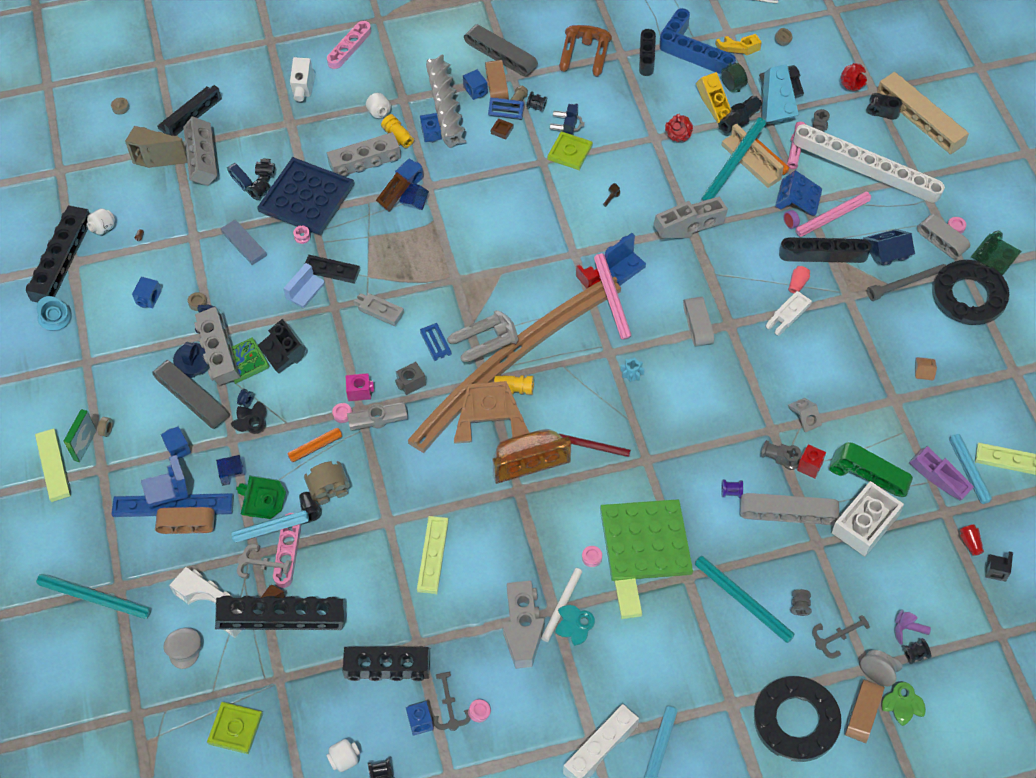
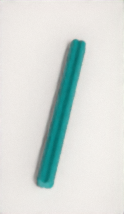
M761 117L756 119L702 196V201L716 196L766 125L764 119Z
M700 556L696 560L695 565L786 643H789L794 638V632L704 556Z
M39 574L36 580L39 586L139 618L147 619L151 612L149 607L45 574Z

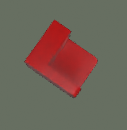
M580 264L576 266V277L586 289L601 281L598 269L594 270L592 266L583 269Z

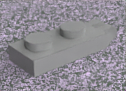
M359 293L358 299H355L353 302L361 312L393 326H396L404 314V308L369 293L367 295Z

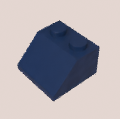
M894 229L863 237V239L871 243L870 255L873 260L881 263V265L890 264L895 259L906 260L910 255L915 254L912 233Z

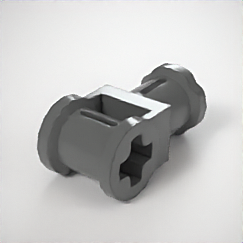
M820 109L814 113L813 128L823 132L828 129L827 121L830 118V114L827 110Z
M766 440L761 457L764 458L766 456L775 459L777 464L783 465L786 469L795 470L799 466L802 453L797 446H788L782 443L781 446H777Z

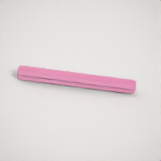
M867 191L796 227V234L802 237L869 202L871 195Z
M603 253L597 254L594 260L622 340L628 339L631 336V332L605 255Z

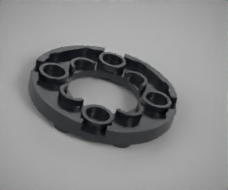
M958 260L947 264L940 270L933 284V296L938 307L950 318L965 324L980 325L997 319L1004 312L1009 301V287L1004 277L995 268L980 264V261ZM963 279L976 280L988 290V301L979 307H969L967 304L957 301V298L953 295V286L956 282Z
M800 676L780 678L769 684L761 692L756 702L754 725L760 740L775 755L791 759L794 762L812 761L825 755L834 746L841 730V712L835 698L824 686L809 678ZM798 698L812 704L819 717L818 727L814 733L807 737L797 738L788 735L781 729L776 718L777 710L786 700Z

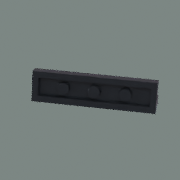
M215 85L210 88L206 86L158 124V129L164 134L177 136L184 130L183 127L191 117L199 118L222 100L219 88Z

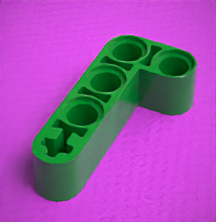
M851 442L843 444L835 451L829 467L833 474L844 476L851 471L898 497L907 496L913 480V476L910 473Z

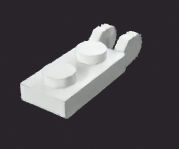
M796 291L774 313V316L767 322L766 328L770 330L777 321H780L782 324L775 331V334L780 336L787 327L811 306L812 301Z

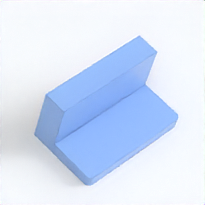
M305 263L283 288L287 300L304 308L323 287L325 282L313 275L312 266Z

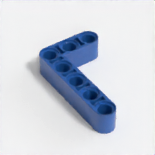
M684 8L676 10L660 34L659 48L661 51L721 75L724 70L736 64V57L733 54L685 36L684 33L689 27L690 12Z

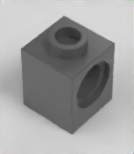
M417 362L396 371L397 379L395 383L398 389L403 390L406 395L426 386L425 374Z

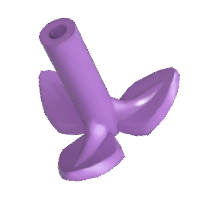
M901 609L895 620V623H898L895 627V636L898 643L902 645V631L904 629L929 635L931 627L915 623L918 617Z

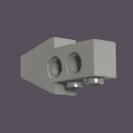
M720 196L692 205L690 201H687L657 214L654 226L661 238H691L693 232L723 224L728 209Z
M531 581L507 583L510 622H502L503 635L515 669L532 667L544 631V618L539 617V608L534 607V600H537L536 588H532ZM524 602L527 603L528 606L520 607L519 604ZM529 622L530 625L524 627L521 625V623Z

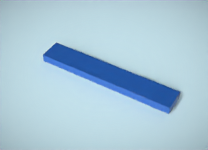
M233 493L188 494L187 498L148 507L145 496H114L112 516H156L157 510L160 508L185 507L212 508L215 511V515L232 514L234 496Z

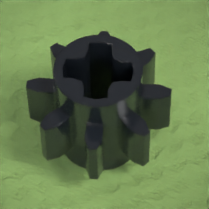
M263 158L260 159V162H256V175H260L265 180L270 179V176L274 177L276 167L275 163H271V159Z

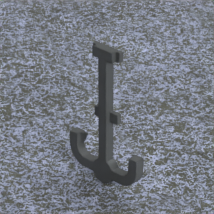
M861 615L859 616V622L844 630H841V628L836 629L838 633L826 639L820 638L817 634L818 630H823V626L820 623L812 630V636L816 641L815 646L817 649L822 650L826 657L831 659L837 658L841 655L840 651L836 650L835 653H830L826 645L840 637L843 640L847 639L845 634L863 625L866 629L870 628L869 623Z
M450 672L436 674V678L442 679L446 699L442 700V704H447L450 720L446 724H439V716L432 717L433 724L439 730L449 729L456 731L459 726L467 725L471 718L469 717L468 710H464L466 714L464 720L457 721L454 719L451 703L455 702V698H450L446 680L451 674Z

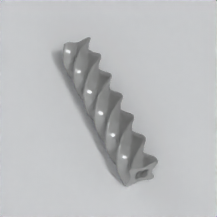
M442 54L435 59H428L426 61V68L441 127V136L445 144L452 148L458 143H466V140L462 138V134L466 129L459 124L462 115L456 112L459 102L453 99V95L457 90L450 86V82L454 77L447 73L451 65L444 61V55Z

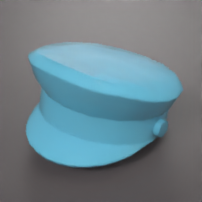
M52 296L41 298L36 308L38 323L47 330H60L66 327L70 322L71 312L65 303Z

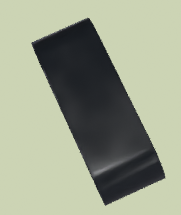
M652 29L642 30L640 37L639 73L643 76H650L654 72L656 33Z

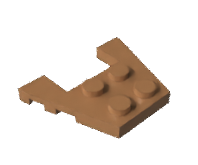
M506 381L468 384L454 437V444L472 442L470 423L510 419L512 439L530 437L529 430L524 423V419Z

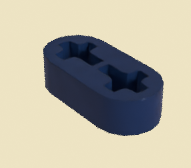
M236 163L227 167L228 173L243 191H246L247 186H252L250 178Z

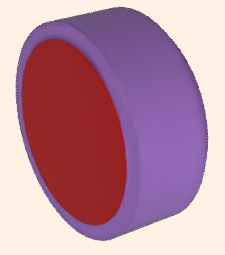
M794 210L784 213V222L788 228L793 229L799 226L800 219Z

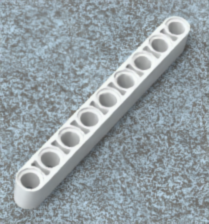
M803 124L799 125L796 129L793 139L796 146L918 198L935 203L940 199L945 186L940 180L811 126Z

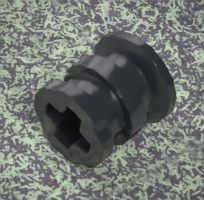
M531 91L526 107L529 108L531 106L533 109H540L543 112L548 98L545 96L541 97L539 94L534 95V92Z
M258 177L251 184L252 186L246 187L247 193L255 200H259L260 196L270 189L269 183L262 177Z
M923 638L920 639L919 643L914 642L910 647L906 645L903 648L905 657L910 664L915 663V660L921 661L924 660V657L929 659L932 656L930 648Z

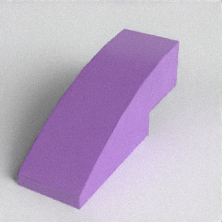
M928 446L921 449L909 462L926 479L960 501L974 487L946 458L941 460Z

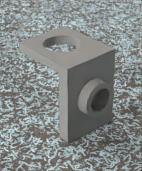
M806 398L788 404L789 409L800 415L804 432L822 425L817 404ZM814 415L815 422L812 425H807V417Z

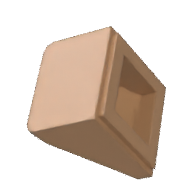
M916 357L915 377L917 379L934 380L937 370L935 359Z

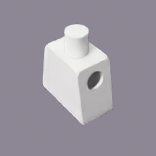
M293 57L290 85L294 100L303 101L304 97L311 96L315 74L310 58Z

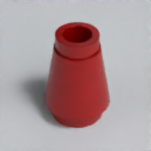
M975 524L968 525L959 530L961 533L960 537L972 553V556L984 553L979 528H976Z

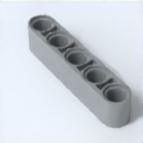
M746 493L741 495L740 516L744 519L835 525V522L839 519V501L827 498Z

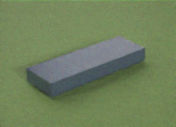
M236 220L220 228L224 236L251 265L267 256L264 249Z

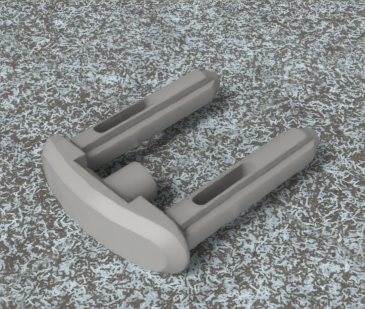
M496 310L492 316L452 333L447 338V341L450 344H456L493 327L498 337L467 350L461 355L460 359L462 362H470L510 343L517 344L519 338L513 321L503 312Z

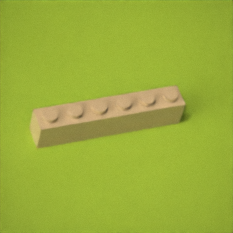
M893 72L880 81L877 93L900 98L902 101L900 113L950 155L966 144L969 133L916 90L915 87L905 81L903 77Z

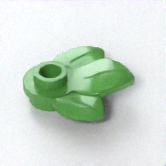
M907 682L896 684L893 692L887 694L882 701V710L886 712L893 711L896 720L901 726L906 725L912 719L913 714L919 717L925 716L926 708L923 699L915 694L914 688ZM902 689L907 690L908 695L906 697L901 695Z

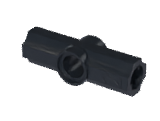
M752 95L743 103L733 105L731 112L718 123L719 129L723 133L728 134L732 131L733 125L738 124L741 126L747 124L750 121L749 117L762 106L761 100L757 96Z

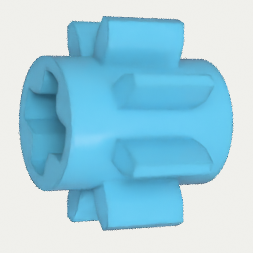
M635 357L629 360L625 359V365H621L620 370L623 372L622 378L626 377L630 382L636 379L639 381L640 375H644L643 362H639Z

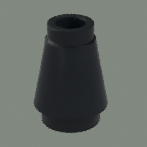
M309 492L301 493L299 495L301 511L305 510L308 513V522L317 520L320 517V507L315 500H312Z

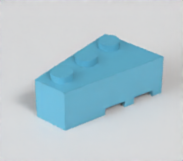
M787 64L769 68L764 73V98L762 104V119L765 120L766 125L793 119L799 115Z

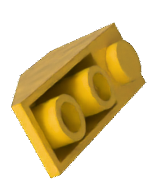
M717 72L701 77L696 82V86L703 102L716 122L719 123L722 118L731 112V107Z

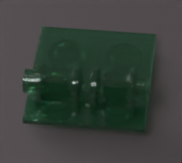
M997 230L992 234L989 233L971 258L980 261V263L989 268H995L1001 275H1004L1022 251L1003 241V233Z

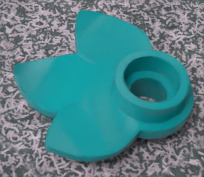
M565 605L558 608V612L563 620L557 625L555 633L561 637H571L574 646L582 644L587 639L588 631L595 624L593 614L585 610L580 611L574 605ZM582 618H586L588 620V624L583 625L581 624L580 620Z

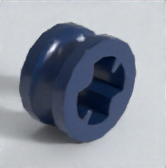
M242 389L238 395L237 404H243L245 408H248L253 402L254 392Z

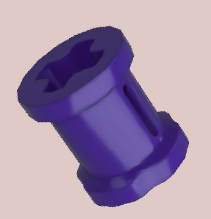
M722 479L721 496H738L741 498V495H743V480L727 482L725 479Z

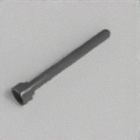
M941 264L884 286H870L867 288L868 297L871 301L878 300L886 292L938 274L946 264Z

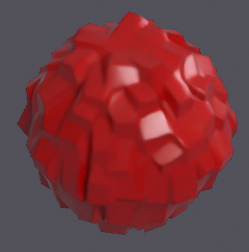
M853 63L846 66L842 71L841 83L848 90L857 91L867 84V77L862 74V72L866 73L862 64Z
M679 113L673 116L669 122H666L665 131L673 141H686L691 136L693 124L688 117Z

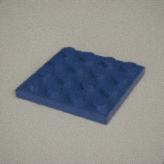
M292 157L257 206L258 212L297 227L305 226L310 232L321 235L353 187L354 180Z

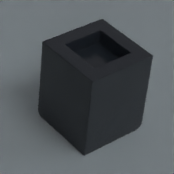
M1009 551L1006 557L989 554L985 577L1006 582L1011 574L1013 552Z

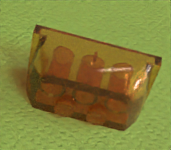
M542 429L498 443L492 458L495 483H502L570 463L571 442L569 437L562 438L556 431Z

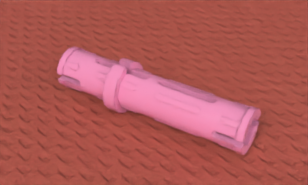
M797 122L795 124L787 163L790 167L789 169H797L801 148L794 144L793 139L797 127L805 124L804 122Z

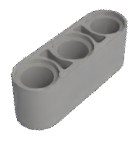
M934 214L929 215L917 226L918 232L924 238L953 259L959 258L970 248V242L966 237Z
M703 296L684 299V312L694 346L713 344L714 333Z

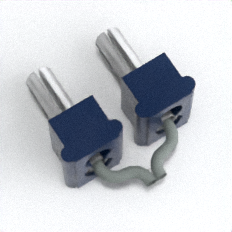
M568 104L566 112L554 110L553 116L562 117L565 120L562 125L551 123L550 129L574 135V132L578 131L585 124L582 118L578 116V104ZM579 118L581 124L578 126V128H575V125L577 124V119Z

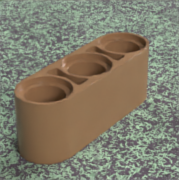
M502 60L485 62L490 97L509 100Z
M208 507L160 508L157 510L155 531L161 534L210 533L214 527L215 511Z
M865 679L863 680L845 736L867 743L883 695L884 686Z

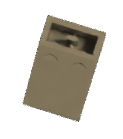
M134 126L125 140L133 164L151 168L187 163V154L183 140L178 136H171L149 130L145 127Z

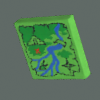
M253 337L232 346L240 378L233 380L235 384L269 368Z

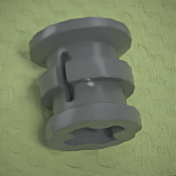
M804 589L794 590L792 592L794 599H792L793 607L791 608V613L798 616L810 615L812 613L809 607L811 606L810 591Z

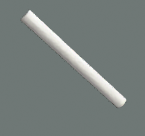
M575 568L541 637L543 641L549 642L561 617L558 608L567 605L582 574L581 569Z

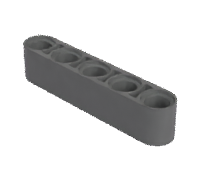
M475 24L464 35V40L468 45L494 60H502L504 66L522 76H527L538 66L534 56L478 24Z
M166 360L152 371L153 376L159 383L212 429L216 428L228 417V413L219 403L169 360Z

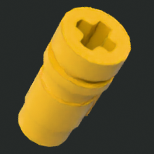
M393 114L386 116L382 120L381 127L387 133L393 132L398 145H402L404 148L412 145L414 138L401 126V122Z
M495 376L494 382L506 381L512 394L519 392V394L533 395L534 376Z

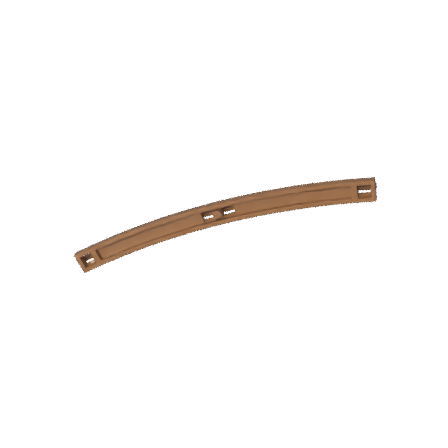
M612 277L617 293H620L621 287L617 283V278ZM602 281L592 285L546 314L518 335L519 340L517 344L510 343L503 346L486 360L429 415L408 439V444L425 453L438 436L461 413L468 384L493 382L495 376L503 374L514 363L555 332L608 300ZM518 346H521V348L518 349L516 352L513 351V350H515ZM507 358L504 362L500 363L502 359ZM425 437L426 439L420 444L419 442Z

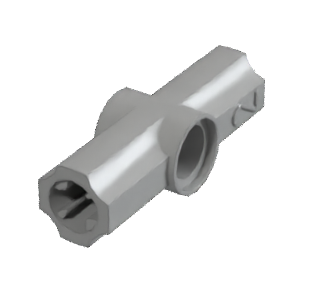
M404 402L386 406L373 404L369 409L347 413L351 431L371 426L373 428H382L386 423L407 419Z

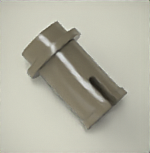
M524 86L516 87L515 93L510 100L522 101L528 95L527 88ZM510 103V105L515 108L519 107V104Z

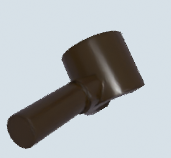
M613 183L608 189L611 194L603 203L605 207L614 197L620 195V187L616 183Z

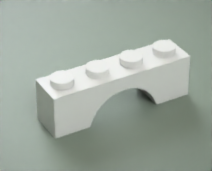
M187 567L169 585L173 594L188 605L198 600H209L216 603V597L231 596L226 591L223 593L219 591L217 585L209 580L207 582L202 579L203 576L195 569L191 571ZM235 609V610L232 611V612L235 613V614H240V613H242V612H241L240 610H238V609ZM242 630L224 631L236 638Z
M622 704L564 764L563 774L567 778H590L604 757L617 744L624 742L638 727L639 718Z

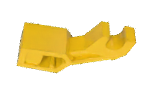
M756 34L741 38L740 42L725 36L724 42L716 39L715 45L720 50L743 53L747 56L759 51L762 42Z

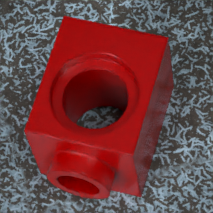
M808 444L800 459L797 471L816 479L824 462L826 452Z

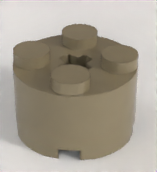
M332 461L321 463L311 468V473L308 476L307 473L304 475L311 498L317 501L319 505L328 503L332 497L337 496V498H341L348 494L347 489L350 484L339 461H336L337 464H332Z

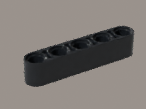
M784 238L781 242L779 257L784 261L864 263L868 259L871 243L866 239Z

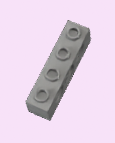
M191 117L183 127L189 180L209 186L217 177L211 124Z
M393 132L327 152L328 163L332 172L342 176L401 159L400 147Z
M213 307L195 314L197 322H194L197 332L201 335L199 342L206 352L203 356L206 363L210 366L208 373L211 380H215L220 386L240 378L220 311L217 307Z

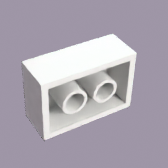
M870 481L835 522L832 534L866 557L899 517L904 504Z

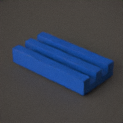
M490 97L488 115L522 119L524 101ZM493 101L519 104L520 108L493 105ZM492 108L519 111V115L492 112Z
M437 323L420 329V333L434 361H437L439 357L441 359L445 358L444 355H452ZM432 329H435L445 350L442 351ZM427 331H428V333H429V335H430V337H431V339H432V341H433V343H434V345H435V347H436V349H437V351H438L437 353L435 352V350H434V348H433V346H432V344H431V342H430V340H429V338H428V336H427V334H426Z

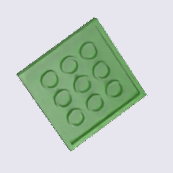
M679 499L600 505L612 581L693 574Z

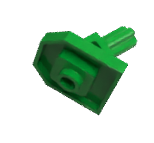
M249 475L248 484L239 483V486L236 487L237 493L244 496L241 515L271 519L282 511L286 491L279 480Z

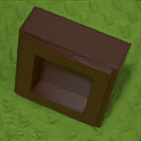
M498 118L490 132L492 135L506 140L513 130L514 124Z

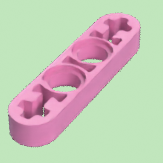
M358 22L328 54L327 63L330 68H340L371 34L369 22ZM351 38L358 39L357 41H350ZM343 48L349 49V50L346 51V52H341V51H340V50L343 49Z
M301 524L292 526L293 531H290V527L280 531L275 562L282 563L280 562L281 558L284 555L291 556L292 563L283 581L279 579L282 577V569L274 568L273 580L279 588H286L293 581ZM293 537L294 542L291 545H285L283 543L284 539Z

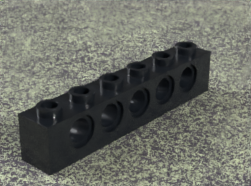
M68 205L65 212L62 213L61 220L55 227L54 235L48 241L47 249L41 255L40 263L34 269L30 283L26 285V293L30 301L38 303L43 297L56 296L88 230L87 218L90 215L88 209Z
M228 595L216 597L215 630H342L344 623L343 599H338L337 597H327L326 599H317L313 596L306 598H296L293 596L285 598H275L273 596L233 598ZM235 609H238V610H240L242 613H240V614H235V613H233L232 611L235 610ZM254 610H261L263 613H262V614H256V613H254L253 611H254ZM282 610L284 614H277L275 611ZM302 610L305 612V614L300 615L296 613V611ZM318 610H322V611H324L326 614H325V615H320V614L317 613V611H318Z

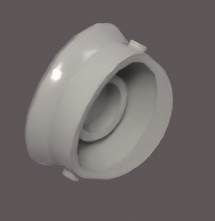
M190 628L177 629L167 636L163 645L164 652L169 656L171 663L176 668L186 669L196 662L201 649L200 636L195 630Z
M879 650L869 651L861 660V668L864 673L877 684L886 687L896 682V672L902 669L900 661Z

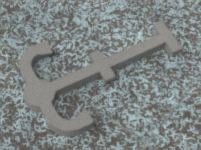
M256 544L248 545L237 560L239 563L237 574L244 579L249 577V574L242 573L244 566L247 564L260 565L261 570H265V567L283 569L284 574H288L292 563L290 560L283 564L269 562L268 558H264L263 561L249 559L248 554L251 550L256 552L259 550L260 546Z

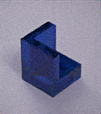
M411 183L400 197L399 202L412 205L418 210H423L429 191L419 184Z
M240 455L216 460L222 486L230 484L229 476L243 473V463Z

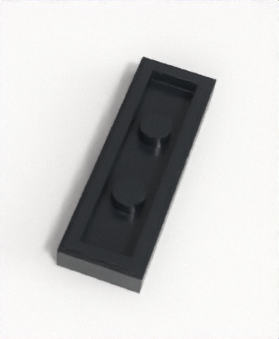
M309 254L305 263L312 266L313 275L355 284L361 270L359 265Z

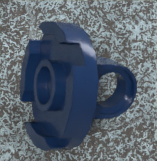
M185 342L174 354V365L189 378H195V375L200 373L203 375L210 368L203 356L206 353L205 349L201 347L200 343Z

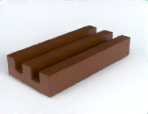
M396 172L376 201L386 210L390 211L411 183Z

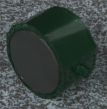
M730 62L728 63L729 66L721 71L722 81L729 91L735 92L737 90V92H740V88L748 83L747 74L739 63L732 64Z

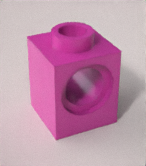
M369 373L346 375L348 401L371 400V392H374L373 380L370 381Z

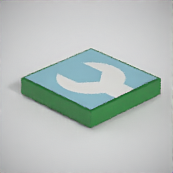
M83 409L79 411L63 440L73 461L76 462L81 461L97 431L88 411Z

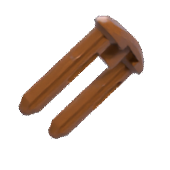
M572 25L565 29L566 39L559 64L560 70L565 72L569 68L575 39L583 37L582 43L590 45L592 39L595 38L598 41V47L592 71L594 76H599L603 70L608 43L612 40V35L605 29L589 25ZM601 47H603L602 55H600Z

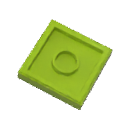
M561 131L547 156V160L580 170L593 146V142Z
M221 702L207 740L208 745L249 755L263 713Z

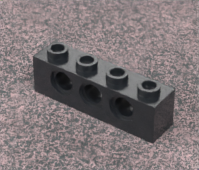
M344 647L342 668L344 678L350 681H359L360 679H369L371 681H380L381 679L423 681L424 679H429V647ZM364 662L370 663L366 668L360 667ZM385 662L391 663L387 668L382 667V664ZM406 662H411L412 666L409 668L403 667V664Z

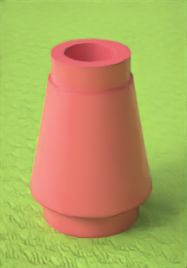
M797 266L793 270L788 289L791 293L794 294L796 291H801L810 279V270L804 266Z

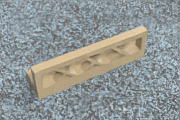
M738 124L732 126L731 136L724 139L721 146L732 155L747 133ZM754 140L740 160V163L769 188L781 180L784 166Z

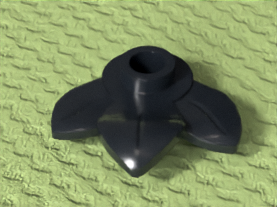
M257 401L252 409L238 406L236 411L238 419L232 421L231 426L240 432L249 431L253 434L262 432L265 428L264 418L267 414L265 406L260 401Z

